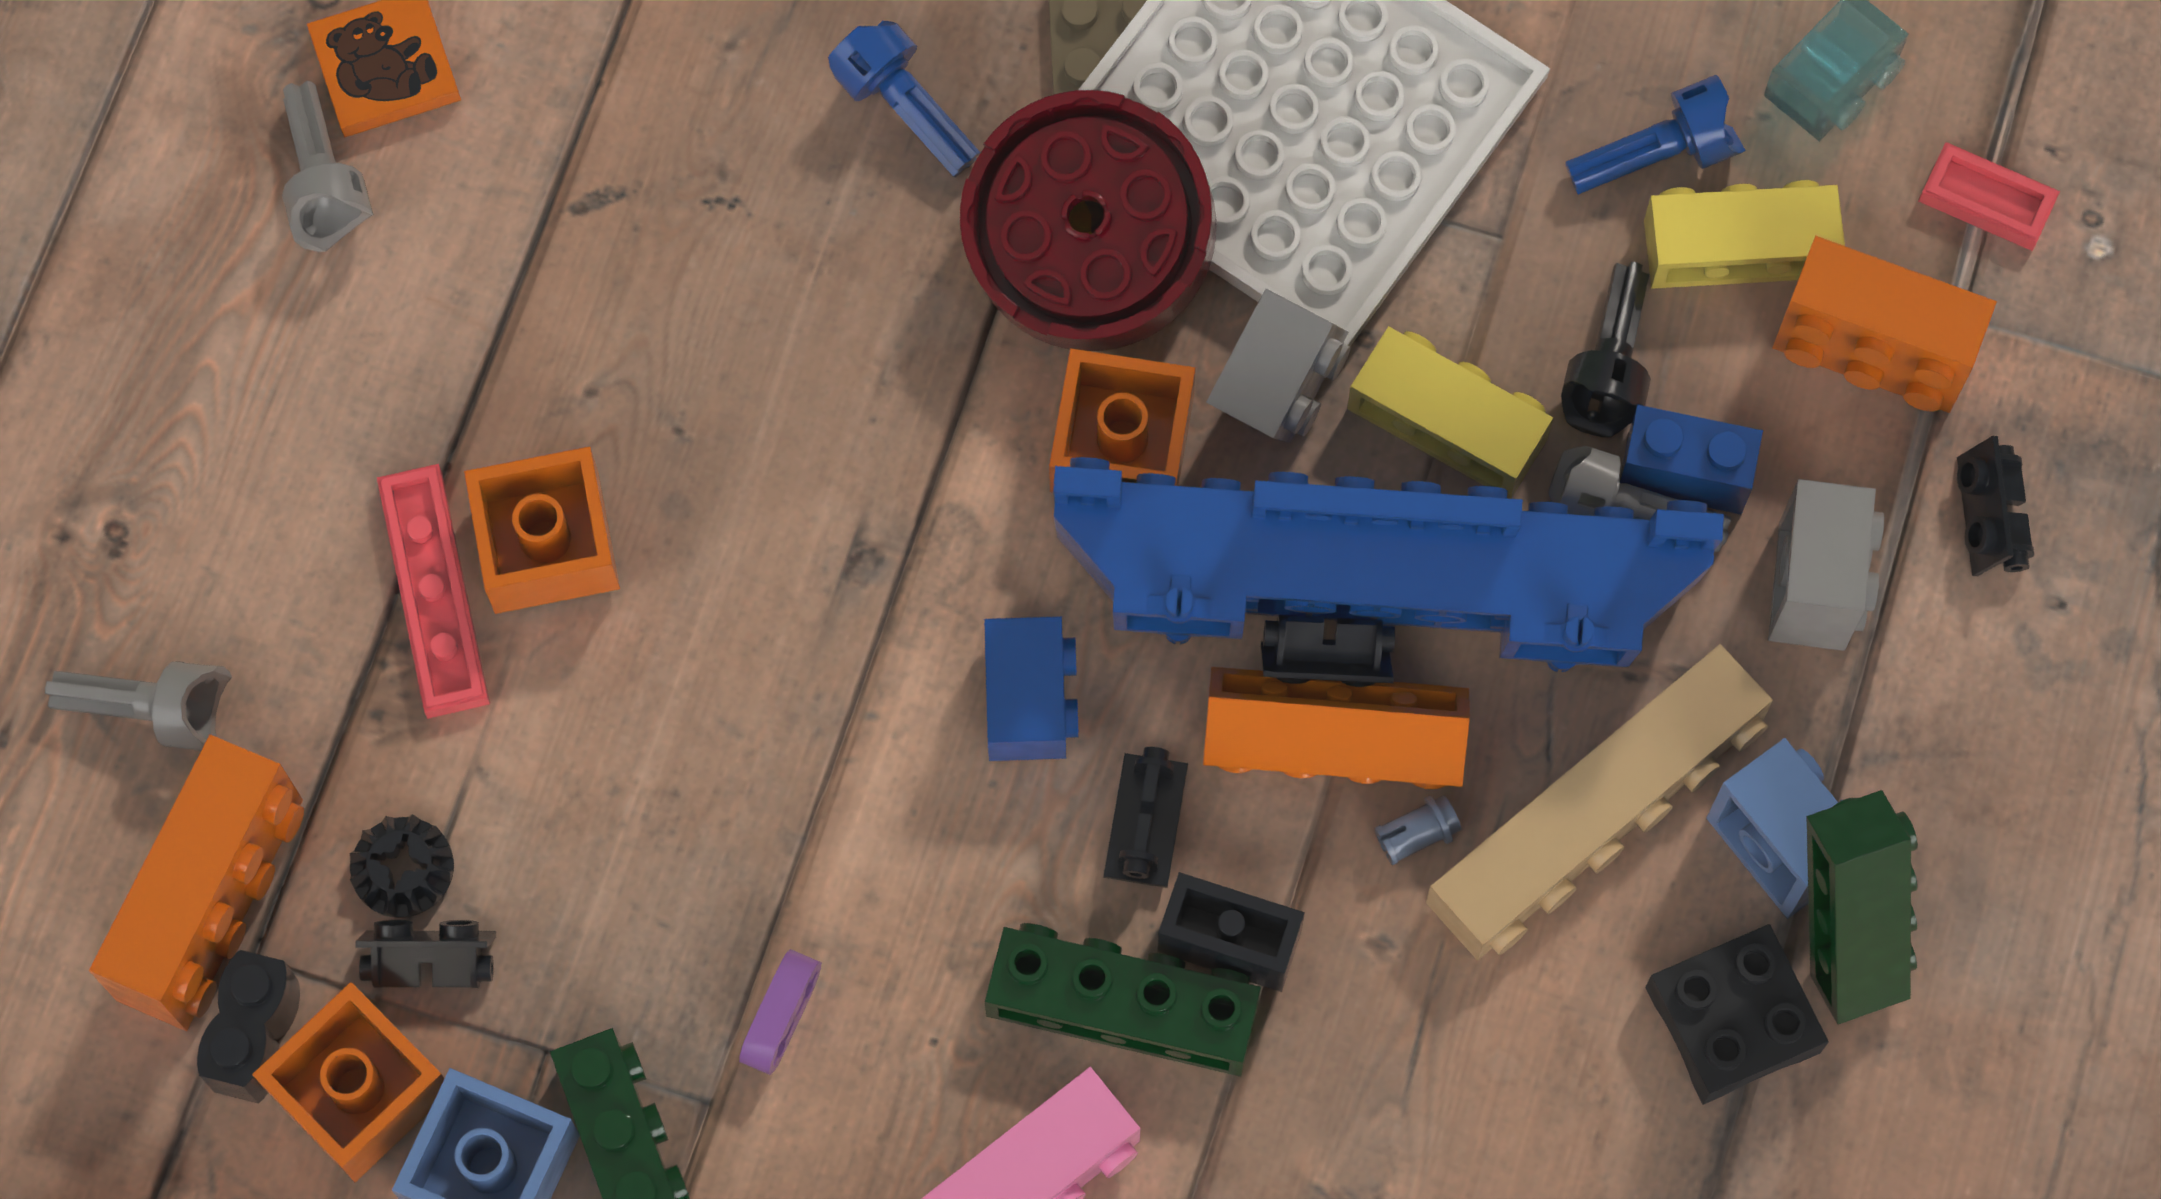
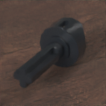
M1631 261L1628 267L1619 263L1614 265L1595 350L1575 355L1569 360L1561 393L1563 413L1566 422L1571 427L1586 434L1612 437L1632 423L1637 405L1645 406L1651 378L1647 369L1638 361L1632 359L1650 275L1642 272L1643 265L1638 262ZM1591 398L1599 401L1598 411H1588Z

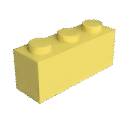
M1811 180L1794 181L1786 184L1783 188L1757 189L1756 186L1751 184H1735L1722 189L1721 192L1696 193L1691 188H1671L1661 192L1659 195H1651L1644 218L1651 289L1798 280L1815 235L1845 246L1838 185L1819 186L1817 182Z
M1389 326L1350 386L1347 409L1480 484L1508 490V499H1512L1548 440L1554 418L1546 414L1543 405L1533 397L1521 392L1510 394L1492 384L1489 376L1477 366L1468 362L1456 364L1436 353L1434 345L1421 335L1410 331L1402 334Z

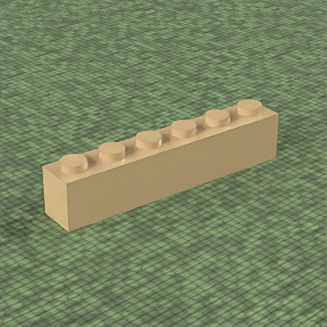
M1719 644L1432 884L1428 892L1426 904L1477 961L1492 948L1498 955L1503 954L1528 931V928L1523 924L1526 919L1539 908L1550 914L1575 892L1577 888L1571 881L1590 866L1595 873H1598L1615 860L1625 848L1620 840L1638 826L1645 833L1658 824L1673 808L1668 800L1685 785L1691 792L1704 785L1720 769L1721 766L1717 763L1716 759L1725 751L1734 746L1741 752L1756 741L1768 728L1763 719L1773 699L1732 655Z

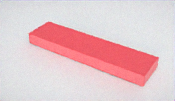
M439 464L377 477L424 713L427 719L490 705L441 468Z

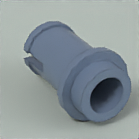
M1429 795L1424 798L1425 805L1374 828L1377 839L1383 851H1387L1386 856L1392 866L1399 863L1398 861L1442 839L1446 844L1453 842L1452 835L1462 830L1458 817L1445 795L1435 800Z

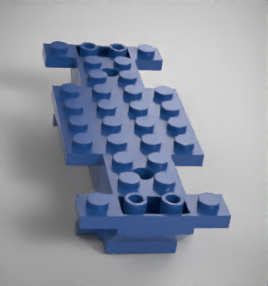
M1089 457L1071 458L1070 467L1055 466L1054 521L1057 538L1113 601L1114 630L1164 634L1171 643L1176 644V642H1180V645L1188 642L1191 637L1242 639L1245 614L1278 616V614L1324 617V620L1334 621L1337 618L1382 619L1383 624L1499 632L1501 633L1499 658L1547 662L1549 668L1555 672H1558V669L1566 672L1575 665L1629 667L1642 651L1643 630L1701 580L1713 565L1714 550L1723 540L1724 514L1707 513L1706 503L1688 500L1667 502V510L1657 509L1650 520L1633 519L1634 510L1612 506L1594 508V516L1568 514V505L1556 502L1529 503L1528 511H1522V499H1508V490L1492 486L1468 487L1466 496L1441 494V485L1423 481L1402 482L1401 491L1374 489V480L1353 476L1335 478L1334 486L1308 484V475L1295 472L1269 473L1268 481L1255 480L1254 491H1241V482L1223 478L1203 479L1201 488L1175 486V477L1153 473L1138 474L1136 483L1122 482V471L1109 470V461Z

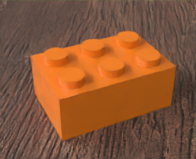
M1815 235L1772 349L1783 352L1788 360L1799 366L1807 368L1821 366L1841 373L1849 383L1868 390L1881 388L1901 395L1909 405L1917 409L1929 412L1942 410L1950 413L1973 369L1997 301Z

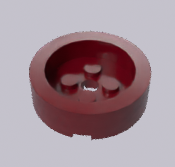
M1075 90L1061 92L1032 102L1016 111L1003 121L984 142L983 145L985 147L975 161L969 177L966 178L960 204L962 242L970 267L985 293L997 309L1023 332L1040 341L1064 349L1072 348L1085 351L1117 349L1144 340L1162 330L1196 296L1205 280L1214 254L1217 221L1215 203L1206 173L1193 146L1184 134L1159 111L1157 113L1141 103L1125 98V95L1109 91ZM1090 200L1097 202L1104 209L1103 222L1092 234L1078 232L1070 226L1069 216L1071 210L1082 201Z

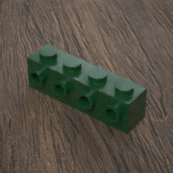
M1883 790L1860 798L1844 799L1831 808L1806 816L1810 976L1837 1025L1911 999V971L1917 969V960L1911 945V932L1917 930V920L1911 905V892L1916 891L1918 888L1917 878L1911 864V852L1918 848L1917 837L1907 814L1903 811L1895 813Z
M1022 923L1019 930L1003 927L985 998L986 1017L1239 1077L1242 1076L1261 990L1260 986L1249 984L1250 978L1247 975L1224 968H1213L1210 975L1185 969L1186 963L1183 960L1160 953H1149L1147 960L1121 954L1122 948L1119 945L1102 939L1086 938L1083 945L1057 939L1058 932L1038 924Z
M613 1028L550 1051L602 1199H690L678 1165L665 1168L657 1144L669 1139L656 1104L652 1103L643 1107L635 1083L646 1080V1076L633 1042L621 1046Z

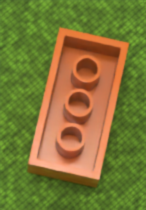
M209 734L89 969V972L117 1002L186 1032L194 1016L201 1018L207 1012L217 987L213 979L224 957L231 959L239 949L246 931V924L242 921L253 899L259 901L267 893L275 874V865L271 863L282 841L289 843L296 835L303 820L304 807L301 806L303 799L280 763Z

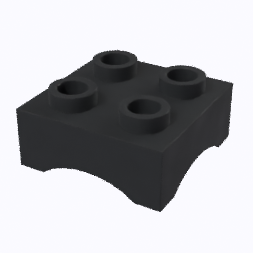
M1770 924L1652 974L1645 987L1681 1053L1702 1105L1765 1075L1816 1056L1823 1051L1829 1042Z

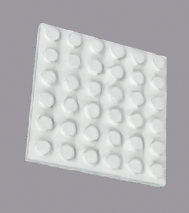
M1147 0L1079 90H1100L1125 95V98L1141 103L1157 113L1159 111L1191 143L1204 168L1215 203L1217 219L1216 242L1209 270L1257 302H1259L1265 289H1268L1349 332L1344 344L1351 346L1545 82L1550 68L1446 0Z

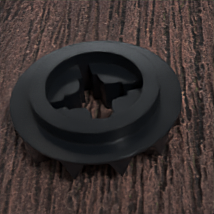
M413 814L409 817L398 818L385 816L381 823L371 829L362 831L361 839L356 845L355 850L349 853L351 863L350 881L357 895L370 909L385 916L404 918L427 911L440 901L452 881L454 858L447 839L436 825H431ZM405 842H407L411 860L426 870L416 868L415 871H404L401 880H397L395 890H393L394 883L389 867L382 865L377 859L385 861L386 858H397L400 849H404Z

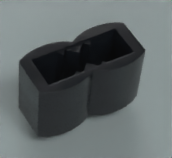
M239 950L225 967L218 988V1008L220 1013L207 1026L201 1038L197 1055L199 1076L214 1093L258 1104L268 1094L252 1074L280 1049L278 1041L293 1024L300 1002L299 981L285 961Z

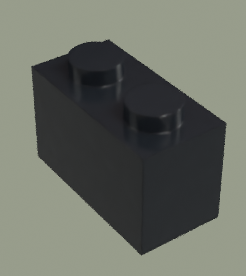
M1179 872L1158 932L1157 952L1211 970L1213 968L1234 970L1247 975L1250 978L1249 982L1282 992L1302 932L1305 912Z

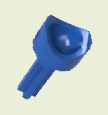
M882 20L878 26H858L828 56L829 66L834 78L855 101H861L871 94L874 95L881 92L886 102L953 177L958 176L965 168L970 167L977 160L976 157L981 152L914 76L905 70L908 66V61L917 50V45L895 22Z
M1714 75L1672 92L1671 97L1675 110H1672L1673 119L1664 120L1649 128L1566 161L1565 165L1577 194L1591 190L1661 160H1666L1680 154L1685 149L1689 156L1694 155L1701 169L1745 152L1746 150L1733 127L1724 123L1729 96L1720 78Z

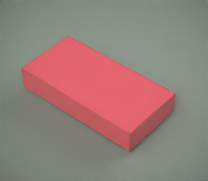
M1945 142L1918 202L2033 251L2060 191Z

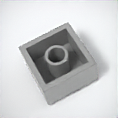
M1265 289L1206 403L1274 439L1291 443L1296 433L1304 437L1314 423L1321 407V403L1314 400L1322 382L1325 377L1332 381L1335 380L1348 358L1351 347L1344 344V341L1349 332L1284 297Z
M1802 479L1797 480L1779 521L1768 641L1845 651L1854 631L1863 632L1867 611H1874L1879 588V573L1869 572L1873 550L1879 551L1884 530V512L1874 511L1876 489Z

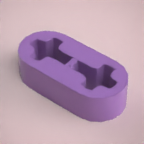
M791 949L785 954L746 1035L740 1052L739 1062L769 1075L775 1071L812 995L820 974L822 962Z

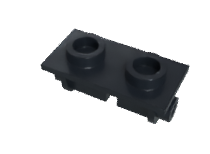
M1991 436L1957 457V484L1962 494L1966 525L1964 538L1966 548L1969 551L1972 576H1979L2002 562L2004 571L2021 572L2029 569V559L2034 556L2028 514L2008 512L2007 505L2020 506L2026 502L2022 458L2015 455L2013 446L1999 445L1998 436Z
M1278 614L1277 621H1264L1263 641L1260 643L1263 677L1277 678L1289 684H1302L1311 679L1335 680L1353 687H1367L1375 683H1393L1394 676L1390 652H1394L1395 627L1383 626L1382 619L1337 618L1335 639H1323L1324 617Z
M1145 747L1143 756L1124 754L1103 878L1168 888L1188 763L1168 760L1169 751L1166 749Z
M408 920L374 922V930H366L355 941V948H371V955L360 956V981H372L374 988L420 987L421 963H432V987L479 988L481 982L493 981V956L482 955V948H488L496 938V931H479V922L472 920L443 921L439 923V931H413V922Z

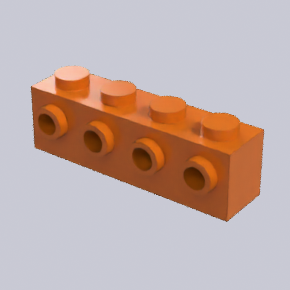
M1211 666L1203 765L1218 766L1222 770L1231 773H1245L1255 769L1279 771L1294 778H1311L1316 775L1347 777L1351 781L1361 784H1373L1386 780L1409 782L1424 789H1439L1444 786L1462 787L1470 723L1469 688L1404 682L1375 683L1367 687H1353L1341 681L1314 679L1302 684H1289L1277 678L1263 677V671Z

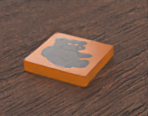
M380 0L307 23L344 138L461 101L428 0Z

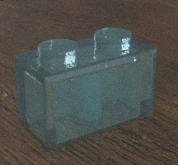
M1840 0L1772 69L1764 96L1820 142L1834 126L1843 131L1856 119L1866 104L1862 97L1874 85L1883 90L1899 74L1906 62L1900 55L1909 33L1868 0Z

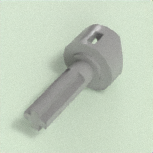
M310 81L304 82L301 86L290 83L283 89L285 96L283 101L300 165V172L295 174L285 184L282 197L294 241L304 249L325 252L356 226L374 214L363 174L353 166L336 163L316 85Z
M1589 446L1571 448L1562 453L1548 491L1551 502L1568 505V514L1594 516V508L1612 506L1634 510L1633 519L1650 520L1657 509L1667 510V502L1677 499L1627 483H1620V457ZM1707 509V513L1721 514ZM1724 515L1723 540L1714 550L1716 552H1719L1722 544L1725 545L1729 535L1728 527L1731 522L1730 516Z
M182 661L171 662L163 670L157 683L54 671L52 682H46L45 694L50 695L48 702L50 709L153 721V730L157 741L164 747L201 751L209 734L216 736L215 725L218 704L232 676L224 666L201 665Z

